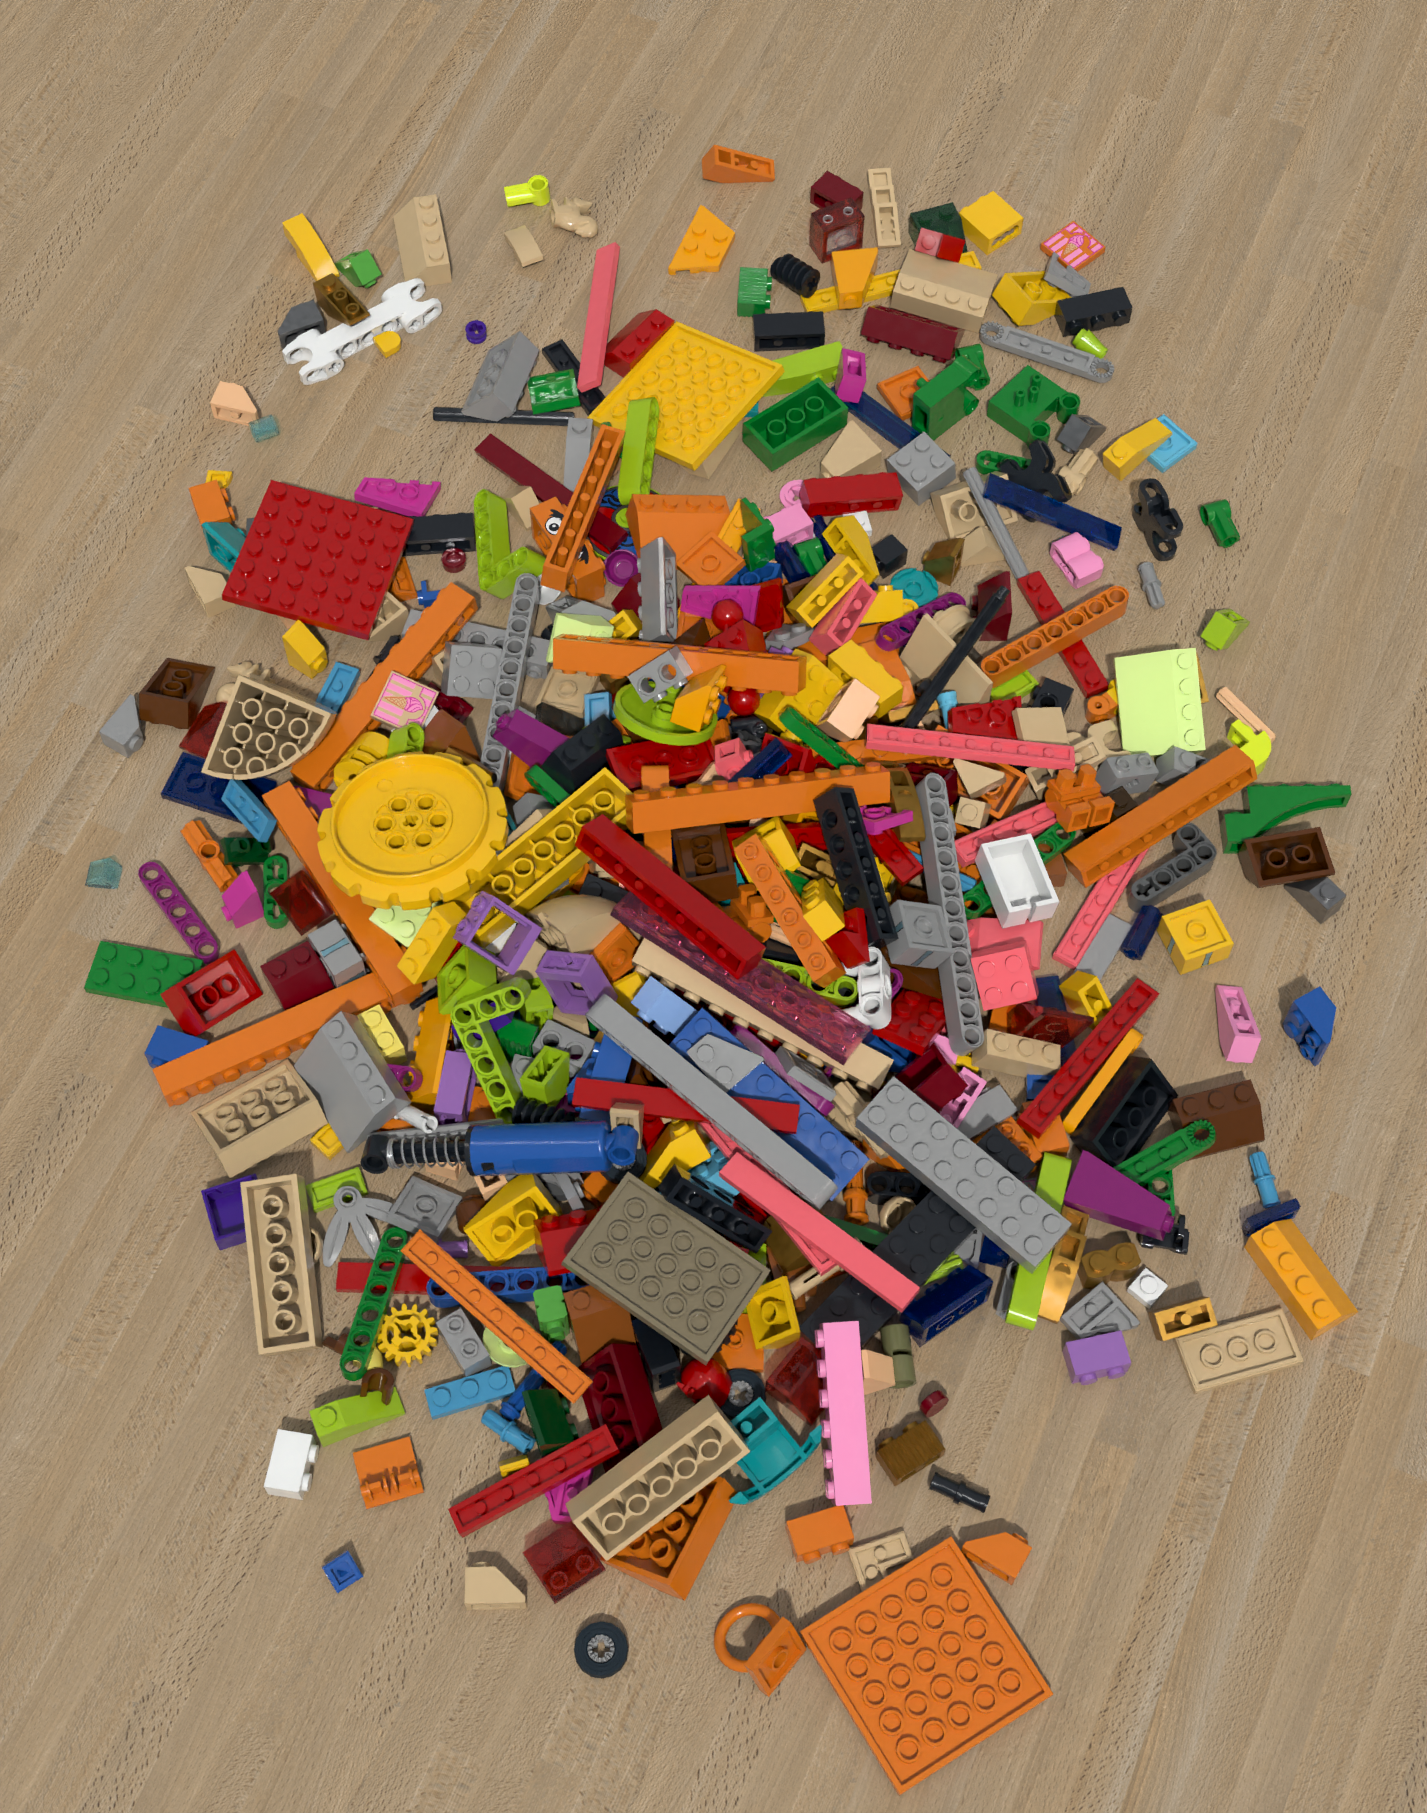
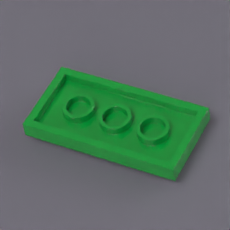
M100 941L84 989L86 993L168 1008L160 994L204 968L205 964L201 959Z

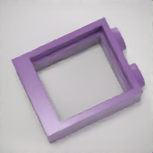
M481 891L472 901L471 909L466 917L458 924L453 939L501 970L514 976L542 928L495 896ZM492 906L518 923L498 957L471 941Z
M547 950L535 971L561 1013L585 1015L603 994H606L615 1002L618 998V995L593 955ZM570 982L580 983L584 990L574 989Z
M463 1049L446 1050L434 1107V1115L438 1125L468 1122L477 1075L466 1051Z

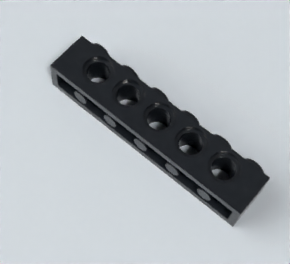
M834 787L813 801L817 817L821 825L845 910L849 911L856 907L864 909L868 947L881 949L899 939L854 788Z

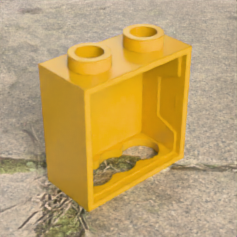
M992 191L985 196H981L970 206L961 209L958 214L957 229L986 255H989L1021 234L1024 218ZM1014 229L1013 233H1011L1010 235H1006L1004 239L997 241V243L992 246L993 241L997 237H1000L1005 232Z

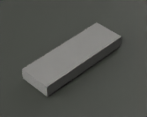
M1109 914L1073 974L1076 971H1082L1097 976L1099 981H1101L1133 926Z

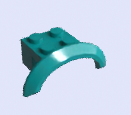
M761 1397L755 1400L730 1421L742 1435L750 1450L737 1464L755 1486L746 1491L738 1492L729 1502L743 1505L752 1503L786 1480L817 1449L821 1442L822 1426L819 1425L811 1431L806 1442L800 1447Z

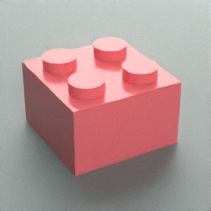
M1026 940L972 953L971 962L984 1011L1032 1001L1038 998L1039 990Z

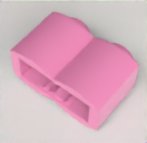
M1075 532L1052 543L1049 552L1056 566L1063 571L1067 581L1073 588L1078 589L1101 578L1104 567L1103 561L1100 556L1095 555L1090 550V544L1085 537Z

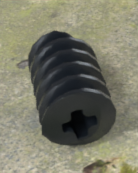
M788 253L783 257L777 258L770 268L771 276L774 279H777L780 283L790 287L805 298L811 297L817 290L820 272L805 262L800 261L799 258L794 257L792 254Z
M524 1096L517 1100L512 1113V1124L575 1121V1115L571 1111L566 1113L565 1109L560 1108L557 1110L553 1105L547 1107L546 1103L541 1102L538 1104L536 1100L532 1099L529 1101Z

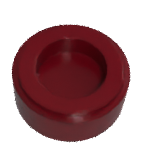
M450 548L442 554V566L447 572L458 573L466 567V555L461 549Z
M942 1390L934 1391L921 1402L920 1410L926 1418H930L939 1413L947 1405L949 1399Z

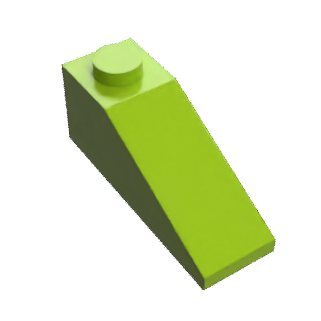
M393 1387L392 1399L387 1406L381 1401L382 1392L374 1391L367 1393L366 1397L356 1395L343 1398L310 1410L309 1413L322 1446H328L405 1415L396 1387Z

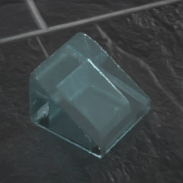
M111 858L90 862L85 885L94 888L117 889L122 866Z

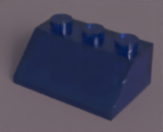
M971 1265L964 1269L958 1267L947 1276L948 1280L940 1285L938 1283L931 1285L924 1292L925 1295L919 1300L914 1298L901 1313L899 1321L901 1324L909 1326L911 1337L919 1347H922L987 1302L993 1285L992 1279Z

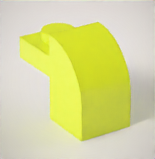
M1238 719L1231 724L1227 738L1254 761L1256 774L1259 775L1265 768L1270 755L1271 740L1265 731L1256 736L1251 727Z

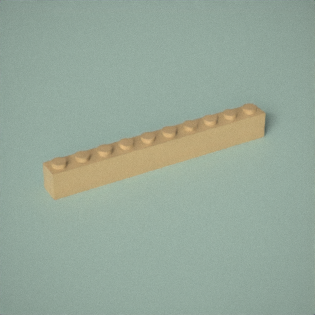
M649 932L646 933L632 959V965L636 967L634 971L646 978L652 975L660 979L659 982L669 990L673 991L676 987L685 992L683 996L697 1004L700 1000L708 1004V1010L719 1016H723L725 1013L733 1017L732 1022L744 1029L750 1026L758 1030L757 1035L770 1042L775 1039L783 1043L782 1047L792 1053L797 1054V1052L808 1056L806 1060L809 1063L820 1068L822 1065L831 1068V1074L842 1080H846L848 1077L856 1081V1087L867 1093H871L872 1090L877 1092L880 1089L894 1061L888 1056L757 988L737 980L730 974Z

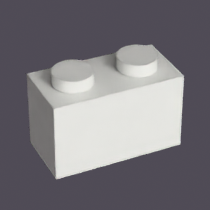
M278 1429L264 1483V1488L269 1495L303 1500L304 1492H308L311 1487L312 1474L309 1473L311 1463H316L319 1453V1445H316L313 1435Z

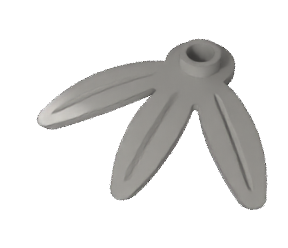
M344 1186L338 1189L334 1195V1206L338 1211L331 1220L324 1239L323 1264L326 1267L332 1266L344 1245L349 1223H351L353 1232L361 1247L374 1260L380 1241L366 1214L386 1222L387 1214L394 1205L384 1200L362 1198L356 1188ZM346 1195L353 1197L350 1203H344L342 1199Z

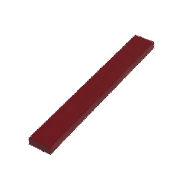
M491 433L474 449L476 455L516 484L531 486L537 499L541 502L557 497L561 505L565 504L568 507L573 492ZM597 511L588 536L612 553L628 537V533Z

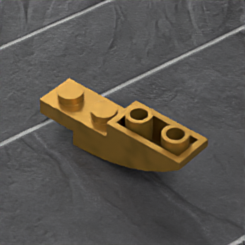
M872 761L880 763L890 771V802L885 803L884 807H891V813H900L903 810L913 811V821L893 827L899 842L925 841L926 836L921 806L908 769L900 768L897 761Z
M1064 1205L1061 1208L1060 1214L1071 1222L1072 1225L1066 1235L1052 1250L1038 1313L1039 1318L1056 1324L1061 1318L1078 1271L1087 1236L1084 1235L1089 1219L1088 1214Z

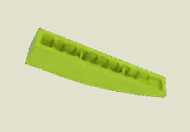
M840 341L772 360L783 365L785 372L762 397L795 392L818 377L825 384L836 381L840 354L843 348Z

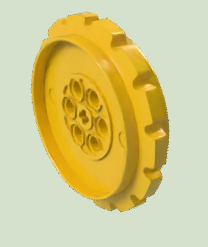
M423 751L397 754L395 757L378 760L360 769L356 777L352 780H345L330 797L332 807L322 811L317 831L321 841L317 843L326 872H331L333 883L350 897L360 894L362 903L381 909H390L392 905L401 906L402 910L428 908L432 906V903L441 900L447 902L469 891V882L471 880H483L498 862L496 851L505 848L509 831L506 819L508 812L504 797L499 787H493L492 778L488 773L476 764L464 766L461 757L436 752L434 755L424 754Z

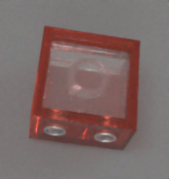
M852 197L811 213L809 246L822 264L831 261V254L834 251L862 248L865 216Z

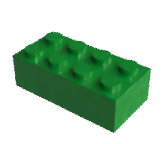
M818 377L744 422L742 441L773 472L847 425L848 407Z

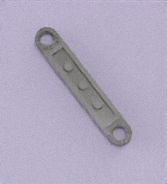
M988 321L981 326L980 340L986 345L1099 383L1108 382L1113 377L1114 365L1108 359L1097 358L1093 354L1010 326H1002L998 322L994 323L992 321L990 323ZM994 331L997 335L989 337L990 335L987 336L986 332ZM1098 368H1104V369H1106L1108 372H1107V373H1104V374H1103V373L1100 374V372L1098 373V371H1096V369H1098Z

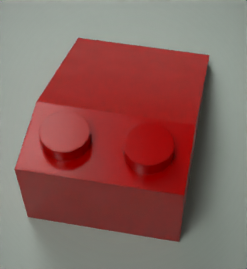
M234 949L160 995L183 1032L196 1037L259 998L263 993Z

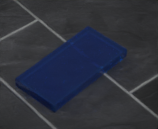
M182 752L161 792L162 798L243 824L221 800L230 779L202 773L201 771L206 759ZM263 777L242 780L264 806L262 795L278 787L276 781Z

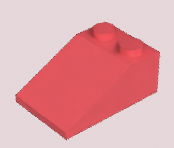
M980 917L967 920L971 953L1026 940L1033 970L1040 969L1043 935L1042 921L1029 922V920H1026L1025 924L1002 929L998 918Z

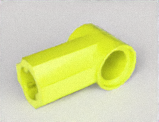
M542 175L532 176L527 183L504 187L508 207L526 203L544 206L550 201L548 180Z

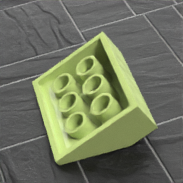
M1196 648L1166 650L1113 659L1122 751L1127 750L1132 755L1149 753L1150 757H1160L1174 746L1194 754L1206 750Z

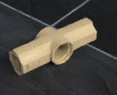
M1088 448L1080 449L1070 464L1063 466L1059 472L1066 479L1072 497L1073 495L1077 496L1081 492L1087 476L1098 461L1094 451ZM1048 492L1043 503L1047 506L1048 510L1056 513L1062 512L1069 501L1066 503L1058 502Z
M848 1081L840 1082L834 1087L837 1095L831 1102L843 1114L851 1132L858 1138L862 1137L880 1159L887 1158L889 1156L888 1153L855 1127L857 1117L870 1102H865Z

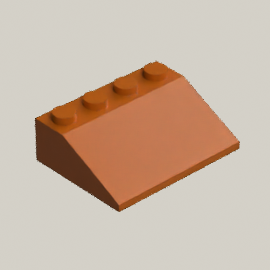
M632 494L625 516L638 558H641V548L655 539L663 537L676 553L677 562L711 531L718 536L730 515V510L725 496Z
M718 1476L608 1561L602 1556L600 1560L663 1593L685 1601L734 1505L729 1500L738 1492L725 1478Z

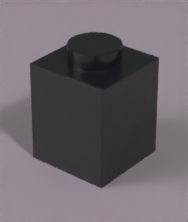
M893 534L871 547L879 575L883 579L906 565L908 549Z

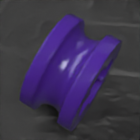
M474 320L466 325L465 330L468 342L481 344L486 340V325L482 321Z

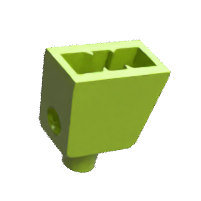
M537 977L526 980L530 984L531 994L523 1006L519 1008L521 1020L537 1025L540 1033L548 1019L552 1021L554 1007L551 995L540 978Z
M545 1045L520 1077L524 1097H527L529 1101L534 1099L538 1104L541 1102L546 1103L547 1107L551 1105L556 1107L566 1094V1088L569 1086L570 1053Z

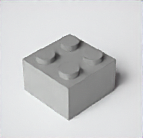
M925 432L887 459L888 473L897 472L902 490L918 506L931 497V492L944 488L956 479L955 462Z
M445 641L441 692L447 696L493 699L502 649L495 645Z

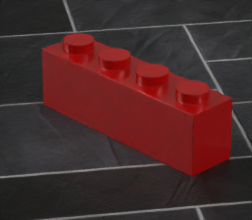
M881 472L868 475L857 474L855 476L803 480L799 497L807 515L810 518L838 516L867 511V513L897 511L900 507L903 493L897 472Z

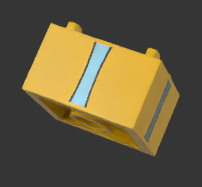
M1210 899L1162 916L1157 929L1180 975L1227 959L1234 945Z

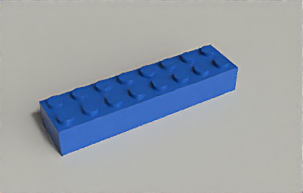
M701 1008L668 1045L702 1074H704L703 1071L686 1052L707 1034L752 1052L705 1008ZM764 1062L759 1064L727 1092L729 1096L800 1105L797 1134L774 1133L836 1184L838 1189L830 1197L831 1201L834 1200L870 1159Z

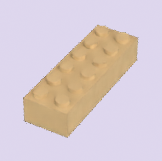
M296 1173L240 1182L258 1355L268 1357L323 1348L304 1177Z
M707 1395L566 1503V1507L572 1522L602 1557L608 1561L747 1455L750 1450L739 1431L713 1399Z

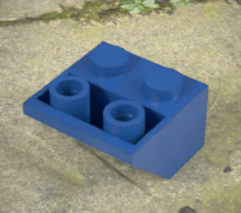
M1320 986L1294 1000L1283 1022L1284 1030L1288 1037L1296 1041L1303 1057L1306 1060H1310L1314 1067L1320 1063L1331 1042L1336 1006Z

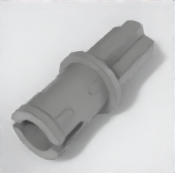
M1145 562L1138 568L1143 581L1142 589L1147 593L1151 607L1159 609L1165 605L1160 589L1162 583L1157 579L1153 563Z

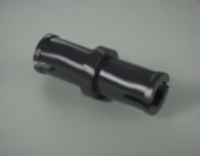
M935 1472L929 1486V1490L936 1491L953 1499V1503L957 1505L959 1502L982 1513L985 1512L990 1500V1495L966 1486L967 1482L961 1480L959 1483L938 1474V1472Z

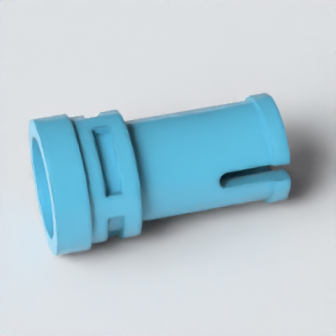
M956 691L941 693L937 697L947 730L948 711L951 708L957 707L956 705L958 704Z

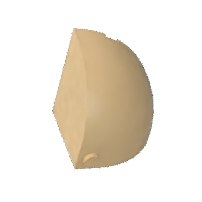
M238 675L201 772L224 779L245 780L271 776L284 771L304 759L319 745L331 728L337 712L269 681Z
M582 894L557 897L538 905L524 915V917L542 928L537 938L546 943L553 951L589 954L620 922L640 944L646 935L647 924L635 913L616 902L593 895ZM570 982L578 990H584L580 983Z

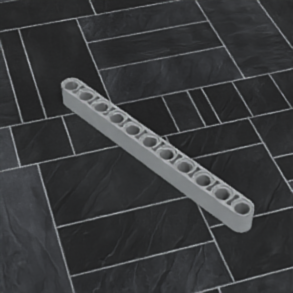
M530 573L521 574L515 582L480 761L493 772L491 776L492 782H495L493 787H499L501 793L503 792L510 750L495 740L493 734L497 728L495 724L498 718L504 713L508 714L519 708L539 603L538 579Z
M930 773L915 786L921 806L926 836L925 841H920L928 901L929 904L942 907L953 949V954L938 966L951 1050L956 1055L966 1056L982 1045L984 1032L975 974L971 962L972 953L946 783L939 774Z
M603 994L587 1011L585 1016L595 1027L812 1207L820 1210L838 1189L831 1179L612 998Z

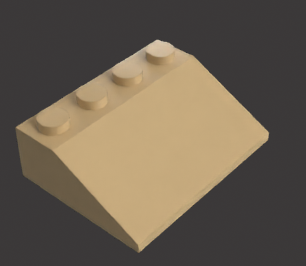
M909 249L893 290L890 308L979 333L998 275Z
M928 613L923 615L900 655V660L915 692L926 679L933 680L957 646ZM967 655L941 693L956 691L957 707L976 703L986 704L990 702L993 682ZM940 708L934 711L936 715H940L943 718Z
M288 1059L190 1112L229 1178L243 1173L251 1166L269 1158L274 1153L294 1144L299 1139L328 1124L318 1100Z

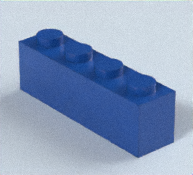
M635 1017L639 1022L643 1023V1019ZM603 1033L601 1043L595 1041L591 1057L595 1058L593 1069L587 1068L584 1078L625 1083L632 1056ZM575 1107V1111L579 1112L578 1118L591 1121L605 1120L611 1125L610 1111Z

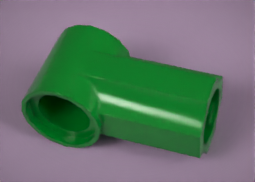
M974 344L956 348L955 359L964 355L982 370L979 380L970 388L975 389V391L984 389L990 384V377L984 364V353L981 345Z
M1226 499L1200 506L1201 520L1205 526H1210L1219 546L1228 548L1239 541L1240 535L1231 519V508Z
M817 537L793 545L795 559L799 566L803 565L808 577L817 575L827 564L824 559L821 542Z

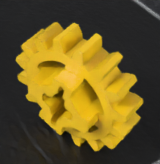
M405 1303L402 1304L401 1311H397L396 1308L392 1307V1315L390 1317L388 1315L385 1316L384 1324L380 1331L381 1334H379L377 1343H381L378 1346L381 1353L386 1352L385 1359L388 1362L395 1358V1363L398 1367H400L402 1361H406L408 1367H412V1360L415 1359L422 1364V1355L425 1354L431 1357L432 1352L429 1347H437L438 1344L437 1340L433 1338L439 1335L438 1329L433 1327L436 1324L434 1317L428 1318L427 1309L419 1313L417 1304H414L411 1310L407 1309ZM423 1326L426 1329V1336L424 1340L419 1335L423 1331ZM389 1331H392L394 1335L391 1344L388 1342ZM401 1333H402V1334L405 1333V1334H407V1335H409L410 1333H412L413 1338H412V1337L409 1338L408 1336H404V1337L402 1338Z

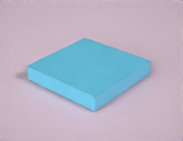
M1163 414L1157 420L1172 432V436L1146 458L1162 473L1195 450L1198 444Z

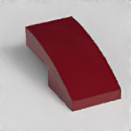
M432 682L427 686L439 692L434 703L435 707L438 710L443 709L462 724L474 708L458 696L445 695Z

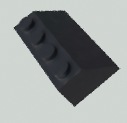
M1128 1056L1069 1138L1081 1153L1083 1150L1088 1151L1113 1168L1138 1154L1168 1111L1172 1100L1176 1099L1178 1094L1152 1059Z

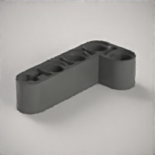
M1189 822L1179 828L1173 840V848L1178 855L1132 885L1127 900L1128 906L1132 911L1137 913L1148 911L1211 870L1217 850L1198 826ZM1198 856H1203L1207 858V860L1201 859ZM1178 869H1184L1186 872H1181ZM1157 882H1164L1166 885H1160Z

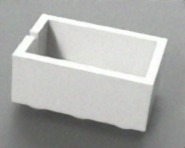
M1031 833L981 844L975 862L1002 929L1025 924L1027 918L1029 922L1052 918L1059 904V899Z

